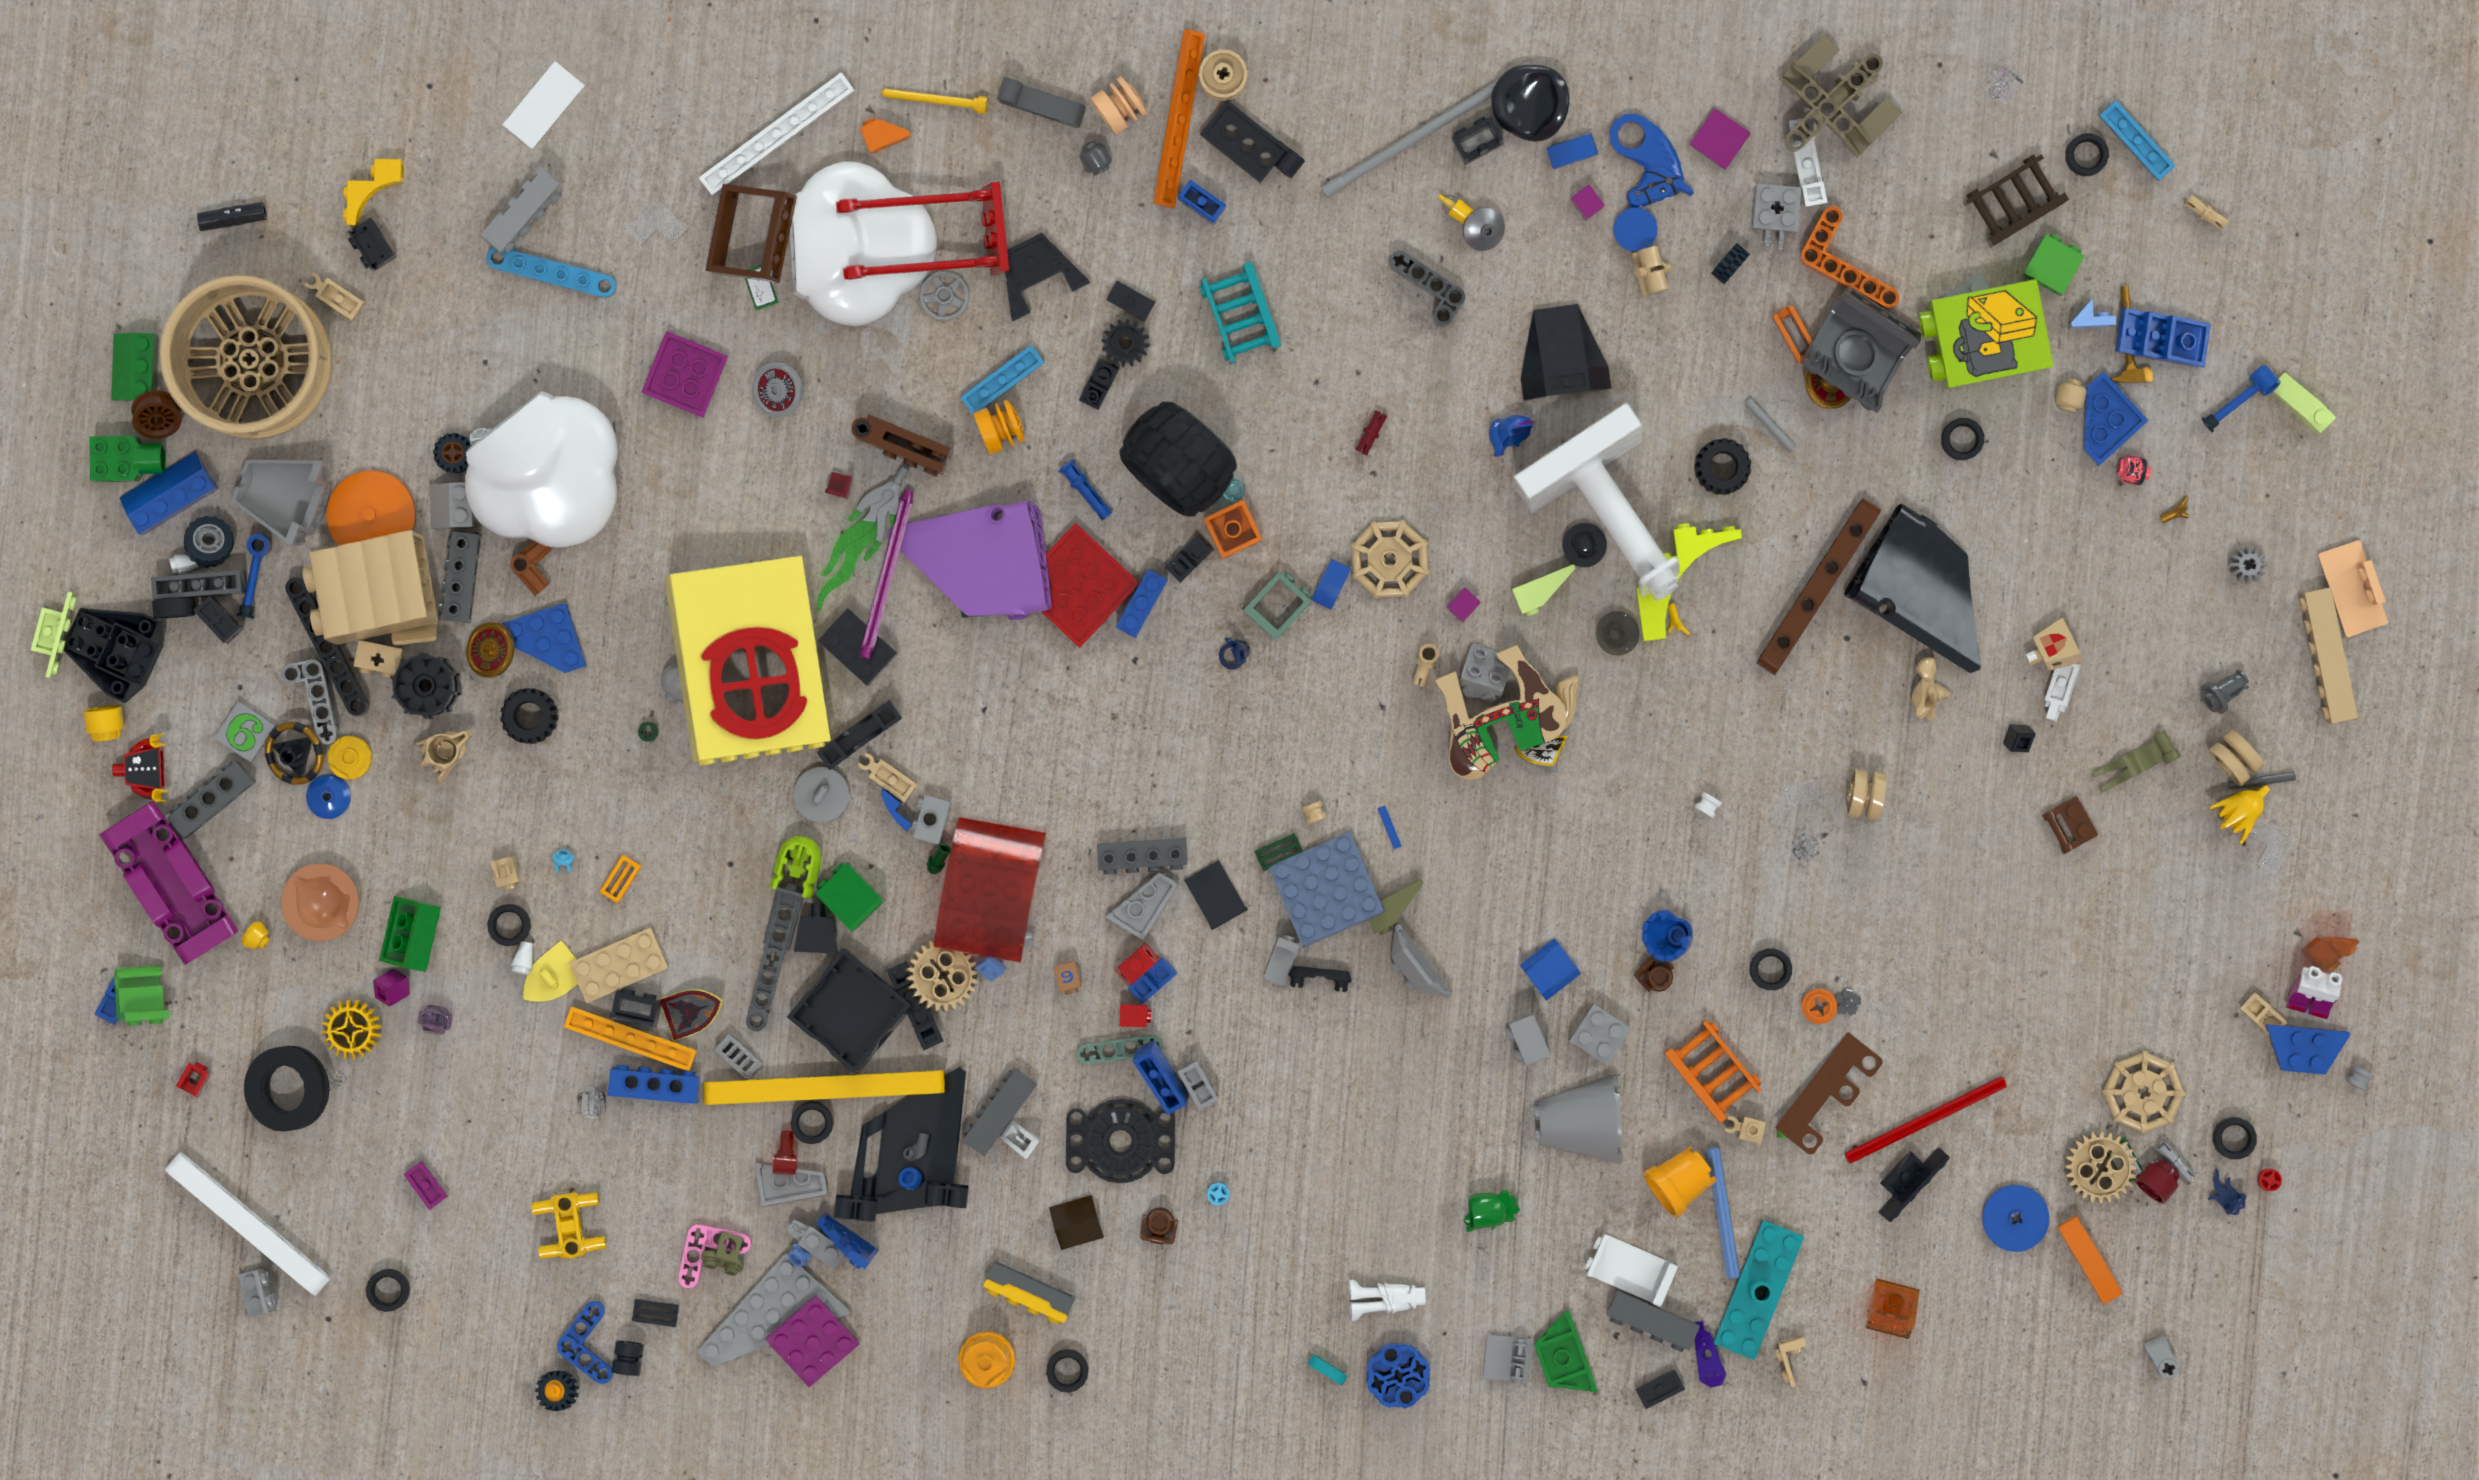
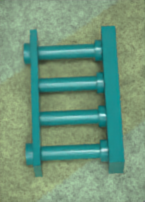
M1252 261L1243 264L1244 270L1240 274L1209 285L1206 278L1201 279L1203 285L1199 286L1202 297L1208 298L1225 346L1221 350L1225 361L1230 360L1231 365L1235 363L1234 356L1265 344L1267 346L1271 345L1273 350L1281 347L1280 339ZM1241 282H1249L1252 291H1249L1247 295L1215 306L1211 293ZM1251 302L1252 304H1257L1259 312H1256V315L1223 327L1219 317L1220 313ZM1258 323L1259 325L1264 324L1266 333H1263V336L1230 348L1226 335Z

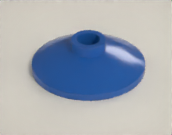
M335 775L317 777L311 782L306 793L309 809L316 816L324 819H333L342 815L349 807L351 800L348 785L344 780ZM327 792L331 795L329 801H325L323 795Z

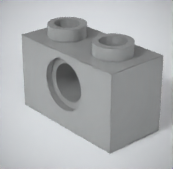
M925 795L924 799L920 798L916 810L920 812L919 818L913 821L911 833H914L913 838L939 845L951 802ZM927 813H933L936 816V823L932 826H928L924 822V817Z

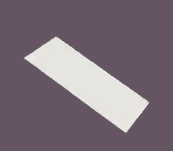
M554 61L502 125L533 149L585 85Z

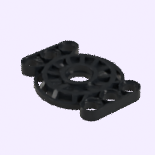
M1126 1099L1104 1102L1094 1108L1088 1116L1081 1109H1072L1066 1118V1167L1072 1173H1080L1087 1166L1099 1178L1113 1183L1133 1182L1145 1176L1153 1167L1161 1174H1169L1175 1165V1115L1173 1112L1170 1113L1172 1122L1168 1126H1163L1159 1122V1116L1166 1113L1164 1110L1159 1111L1154 1116L1142 1104ZM1122 1102L1129 1103L1128 1107H1114L1113 1103ZM1109 1105L1110 1109L1103 1111L1099 1115L1096 1113L1101 1107ZM1133 1105L1143 1109L1146 1114L1142 1115L1140 1112L1132 1109ZM1074 1112H1079L1083 1116V1121L1079 1125H1074L1070 1121V1116ZM1091 1116L1095 1118L1092 1123L1089 1120ZM1149 1116H1150V1117L1152 1118V1120H1153V1121L1151 1122V1124H1150V1122L1147 1120V1118H1148ZM1118 1130L1129 1133L1132 1140L1129 1149L1123 1152L1115 1151L1110 1145L1111 1135ZM1077 1134L1082 1137L1083 1142L1081 1146L1073 1147L1070 1144V1137ZM1166 1135L1171 1138L1172 1143L1168 1148H1162L1159 1145L1158 1141L1161 1136ZM1072 1157L1081 1158V1168H1071L1070 1159ZM1161 1158H1168L1171 1161V1167L1168 1170L1159 1168L1158 1162ZM1090 1159L1094 1163L1092 1166L1089 1164ZM1149 1160L1152 1162L1150 1167L1147 1165ZM1098 1167L1102 1171L1108 1173L1109 1176L1106 1177L1104 1175H1101L1095 1169ZM1141 1168L1145 1169L1143 1173L1132 1178L1133 1173L1139 1171ZM1113 1175H1116V1176H1124V1175H1127V1178H1128V1179L1118 1180V1179H1112V1178H1113Z

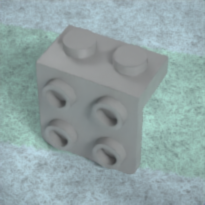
M1477 644L1471 645L1459 681L1462 695L1482 700L1487 704H1499L1510 669L1497 659L1495 653L1498 651Z

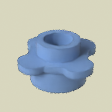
M797 1243L793 1245V1250H790L788 1254L791 1263L798 1267L806 1266L807 1260L811 1259L810 1253Z

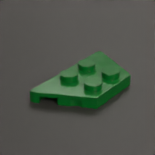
M1566 1310L1534 1343L1548 1386L1597 1392L1570 1312Z

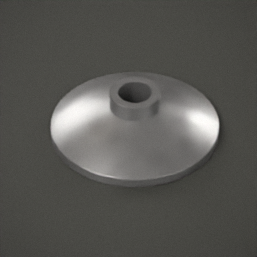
M1489 207L1478 208L1471 212L1463 225V236L1466 243L1478 251L1494 248L1501 241L1505 232L1503 217L1498 211ZM1490 228L1489 232L1484 234L1485 229Z

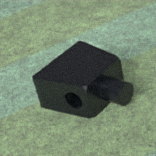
M811 903V916H801L794 952L838 953L834 917H824L825 904Z

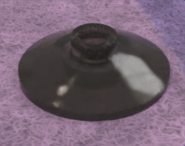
M1619 611L1610 612L1599 620L1596 626V639L1599 646L1605 652L1616 656L1625 655L1637 645L1639 628L1636 621L1630 615ZM1613 631L1619 633L1618 639L1612 636Z

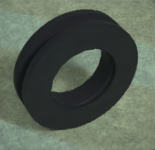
M298 1046L275 1047L264 1051L250 1064L244 1080V1096L251 1114L263 1126L275 1131L286 1132L311 1125L321 1116L329 1099V1079L323 1064L313 1053ZM281 1066L293 1068L299 1073L304 1084L302 1102L292 1111L279 1108L270 1096L269 1084L271 1076Z

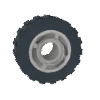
M215 516L196 518L185 530V553L198 566L202 565L209 568V566L216 567L218 564H223L230 557V553L233 550V533L230 530V526L224 523V520H220ZM210 538L214 543L206 545L203 543V540Z

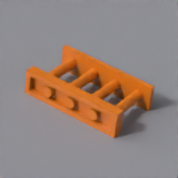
M1703 1020L1701 1023L1705 1029L1681 1049L1673 1051L1672 1048H1669L1663 1054L1716 1120L1721 1123L1727 1118L1724 1113L1730 1105L1752 1088L1758 1093L1762 1090L1759 1087L1761 1081L1754 1073L1750 1075L1718 1036L1717 1033L1720 1030L1712 1021L1708 1023L1706 1020ZM1712 1036L1720 1046L1694 1067L1690 1066L1687 1068L1682 1062L1685 1060L1684 1057L1708 1037ZM1726 1053L1733 1064L1707 1085L1704 1083L1701 1086L1696 1079L1699 1077L1698 1074ZM1740 1070L1747 1081L1724 1100L1715 1103L1710 1097L1713 1094L1712 1091Z

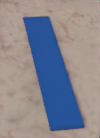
M1386 806L1377 808L1393 848L1402 847Z

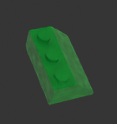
M149 333L114 334L112 401H134L143 393L157 391L158 335Z
M394 896L379 961L406 969L426 972L441 907Z

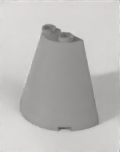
M246 459L239 472L240 477H242L241 483L233 488L231 502L287 544L299 546L305 543L306 539L304 538L307 535L312 536L317 530L328 505L331 485L327 484V478L330 477L327 465L319 460Z
M1609 1075L1539 1100L1538 1106H1534L1535 1120L1539 1119V1128H1535L1536 1142H1540L1541 1146L1609 1162L1622 1163V1120L1620 1094L1617 1092V1075Z

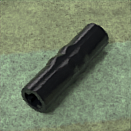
M264 202L224 207L197 213L200 231L240 226L267 220Z

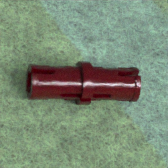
M1377 410L1374 411L1367 428L1364 427V434L1355 448L1356 451H1362V454L1368 456L1375 439L1379 438L1380 435L1378 433L1388 417L1382 414L1379 418L1381 412Z

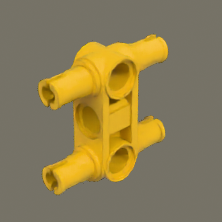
M575 1192L554 1195L550 1200L531 1203L533 1215L555 1214L558 1232V1243L538 1247L540 1259L560 1257L562 1259L585 1256L590 1251L607 1249L605 1236L585 1239L581 1226L579 1210L584 1207L600 1205L598 1192L580 1195ZM562 1198L570 1200L571 1207L568 1210L560 1206ZM569 1242L577 1244V1253L573 1254L568 1251L567 1245Z

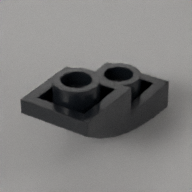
M1100 358L1079 401L1099 410L1120 368Z

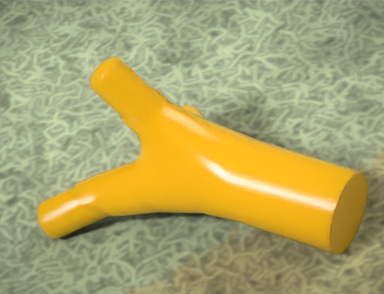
M1675 603L1668 605L1670 626L1667 632L1671 633L1675 626L1677 631H1682L1689 635L1690 632L1684 627L1679 618Z

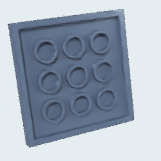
M1351 832L1292 856L1269 868L1303 948L1385 913Z

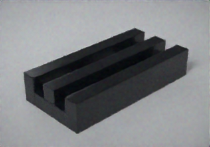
M635 1299L632 1321L677 1327L679 1304ZM639 1304L674 1309V1313L640 1309ZM638 1313L673 1318V1321L638 1317Z

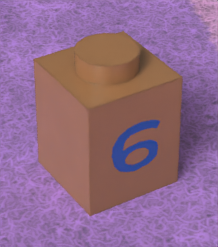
M1071 961L1053 966L1059 991H1065L1066 995L1079 992L1078 987H1082L1076 962Z

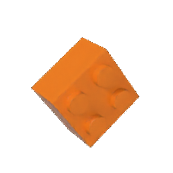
M1244 499L1203 518L1222 560L1263 541Z

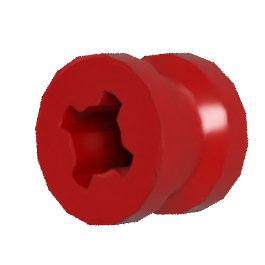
M2266 1168L2259 1172L2257 1182L2264 1190L2276 1191L2282 1184V1177L2278 1171Z

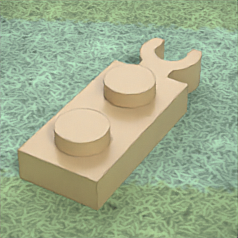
M312 272L311 275L316 278V283L310 285L305 282L304 285L311 290L317 289L318 292L315 295L317 298L353 321L365 302L329 278H326L323 283L321 277Z
M865 753V756L870 760L869 765L864 766L859 762L858 766L863 770L872 771L868 776L870 779L903 802H906L918 784L884 760L880 759L876 763L871 754Z

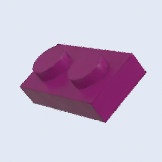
M423 1161L403 1174L429 1210L448 1197Z

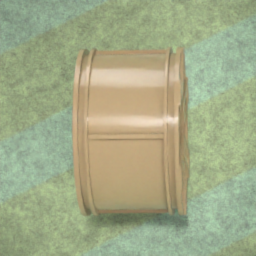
M227 276L214 279L194 289L181 300L169 317L160 347L163 377L172 397L178 405L198 422L239 438H270L287 433L298 427L319 406L331 379L333 365L332 348L327 332L316 313L297 296L276 284L257 277ZM256 295L267 298L254 326L246 324L234 302L236 297ZM278 302L284 303L286 308L274 328H267ZM220 304L224 306L235 325V329L232 331L228 330L215 310ZM297 314L306 332L308 343L284 344L281 337L294 315ZM206 317L222 339L220 347H191L189 345L196 327L203 318ZM249 332L255 334V340L252 343H246L245 336ZM273 342L275 349L272 353L267 354L265 352V345ZM230 344H235L236 352L233 355H228L226 352ZM309 354V363H290L288 361L290 355ZM249 355L256 358L252 365L246 362V358H250ZM214 358L216 359V365L189 368L187 361L188 359ZM273 364L276 369L275 373L267 376L265 372L266 367ZM235 366L237 368L236 375L232 378L228 377V368ZM286 374H306L301 388L296 396L293 397L283 382ZM255 376L257 383L254 387L249 388L247 386V379ZM222 377L224 380L221 389L209 408L202 403L191 384L192 379ZM272 390L278 393L286 405L280 411L269 394ZM232 392H236L238 396L228 418H221L219 414ZM258 396L269 418L253 423L239 424V419L249 397Z

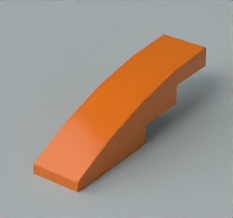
M2075 1215L2057 1226L2072 1255L2080 1265L2103 1305L2123 1294L2078 1217Z

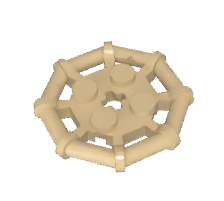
M1405 520L1392 522L1372 521L1370 522L1371 525L1350 545L1353 571L1351 576L1363 585L1375 599L1403 596L1407 598L1426 575H1429L1427 559L1428 541L1419 536L1405 523ZM1397 530L1396 537H1382L1380 531ZM1402 533L1409 537L1415 544L1409 547L1403 540L1400 539ZM1375 534L1378 540L1369 549L1364 547L1363 545ZM1418 550L1419 566L1412 565V551ZM1361 552L1367 554L1368 567L1361 569ZM1385 554H1388L1389 556L1391 554L1395 555L1394 565H1392L1391 563L1386 565L1384 563L1386 560L1384 557ZM1410 570L1417 572L1405 585L1402 578ZM1370 571L1380 580L1377 586L1365 576L1366 573ZM1398 581L1400 587L1382 589L1384 582Z
M2142 1051L2140 1054L2119 1062L2116 1061L2113 1064L2114 1068L2107 1084L2102 1089V1094H2104L2113 1116L2112 1120L2144 1135L2148 1131L2169 1123L2172 1124L2183 1097L2186 1096V1091L2183 1090L2175 1069L2176 1065L2173 1062L2169 1063L2153 1056L2147 1051ZM2148 1063L2162 1070L2159 1074L2147 1070ZM2141 1064V1069L2129 1074L2126 1068ZM2120 1074H2122L2125 1079L2120 1090L2114 1089ZM2166 1075L2169 1076L2174 1090L2166 1089V1084L2163 1081ZM2146 1086L2148 1087L2149 1096L2141 1099V1094L2138 1093V1090ZM2114 1095H2120L2123 1099L2125 1107L2121 1110ZM2167 1095L2174 1096L2168 1111H2165L2162 1107ZM2128 1111L2140 1115V1120L2138 1122L2125 1115ZM2157 1111L2162 1116L2150 1122H2147L2146 1119L2147 1115L2154 1114Z

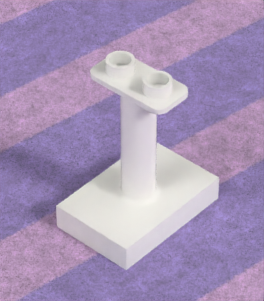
M1626 403L1514 476L1517 493L1531 514L1577 485L1639 577L1638 584L1641 597L1644 598L1652 594L1655 600L1659 601L1679 587L1676 583L1678 580L1677 576L1679 575V561L1676 557L1670 560L1666 559L1605 468L1606 465L1643 442L1642 424Z

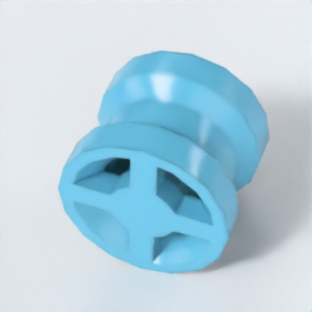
M1220 1182L1213 1183L1207 1190L1208 1200L1214 1205L1224 1204L1229 1198L1228 1187Z

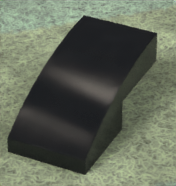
M1197 535L1165 568L1181 583L1214 550Z

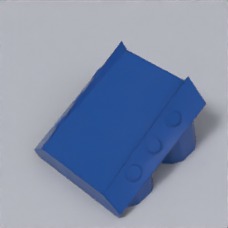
M1555 939L1547 943L1520 965L1546 1001L1581 974Z

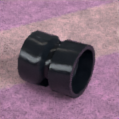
M616 1340L614 1354L617 1355V1358L613 1359L611 1372L621 1375L640 1376L642 1363L639 1361V1358L643 1357L644 1344Z

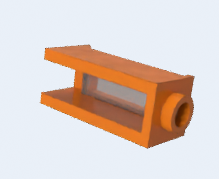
M1793 305L1771 316V319L1788 346L1795 362L1799 363L1811 344L1812 339Z

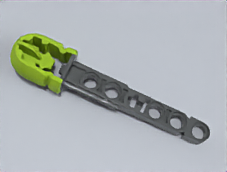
M794 836L787 839L781 845L773 870L775 876L771 878L769 885L770 888L776 890V895L763 941L766 946L751 999L752 1006L749 1007L746 1018L747 1027L752 1031L758 1032L767 1024L770 1013L767 1010L773 1002L786 949L790 950L803 898H812L814 888L812 885L817 881L822 856L818 845L808 837ZM811 856V862L806 865V869L803 868L804 862L809 861ZM791 857L794 858L792 865L787 866L790 870V876L800 878L801 874L808 870L807 880L803 883L804 891L797 890V885L788 883L787 887L780 885L781 880L785 876V864L791 860ZM780 909H789L791 912L789 920L784 921L780 919ZM777 929L785 933V939L782 942H777L773 938V933ZM773 951L779 957V960H775L773 967H777V971L771 968H764L765 964L767 966L770 965L771 958L768 957V954H772ZM766 972H770L774 976V981L770 985H766L762 981V975ZM758 994H765L768 997L767 1005H758L756 1002ZM759 1015L763 1020L762 1026H752L750 1022L751 1017Z

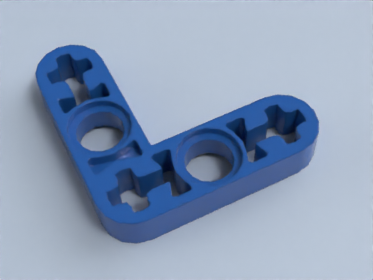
M592 1301L585 1306L559 1340L557 1350L564 1358L599 1384H605L613 1377L612 1367L583 1345V1342L605 1314L604 1305L599 1301ZM597 1305L600 1315L592 1317L590 1321L594 1322V1324L591 1325L582 1316L584 1314L587 1318L591 1313L590 1306L594 1308ZM581 1322L587 1326L586 1334L579 1335L576 1333L575 1326L577 1323ZM563 1341L565 1343L571 1341V1347L575 1351L578 1347L582 1349L575 1359L571 1357L574 1354L571 1350L566 1352L563 1350ZM588 1354L591 1357L589 1366L580 1364V1355ZM598 1361L599 1364L596 1367L600 1370L606 1368L608 1370L606 1372L608 1378L603 1377L600 1379L598 1377L600 1373L594 1369L591 1373L589 1369Z

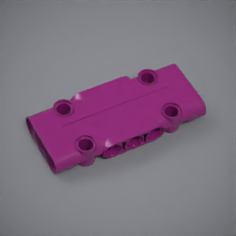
M154 800L99 834L114 857L116 865L124 872L123 876L152 922L157 927H160L164 938L170 942L184 965L239 931L224 909L222 901L215 895L211 882L184 841L177 837L173 826L167 822ZM160 828L167 829L169 838H160L158 830ZM122 852L129 853L131 861L128 863L123 862L120 854ZM207 904H216L218 912L214 914L207 911ZM177 927L180 930V936H171L169 928Z

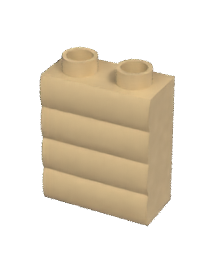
M409 530L310 553L312 565L303 568V579L308 592H316L319 608L310 612L311 625L317 636L324 635L325 640L339 645L439 623L424 536Z

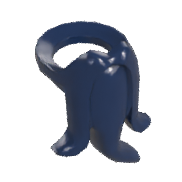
M1226 637L1225 641L1227 644L1220 649L1219 660L1225 668L1230 670L1237 669L1246 662L1250 654V646L1243 640H1232ZM1228 648H1232V654L1237 662L1235 665H1230L1224 660L1223 655Z
M2215 1168L2214 1188L2219 1196L2210 1195L2208 1200H2216L2224 1208L2227 1215H2238L2240 1209L2245 1208L2247 1195L2238 1193L2230 1185V1177L2225 1180L2227 1188L2225 1189L2219 1182V1171Z

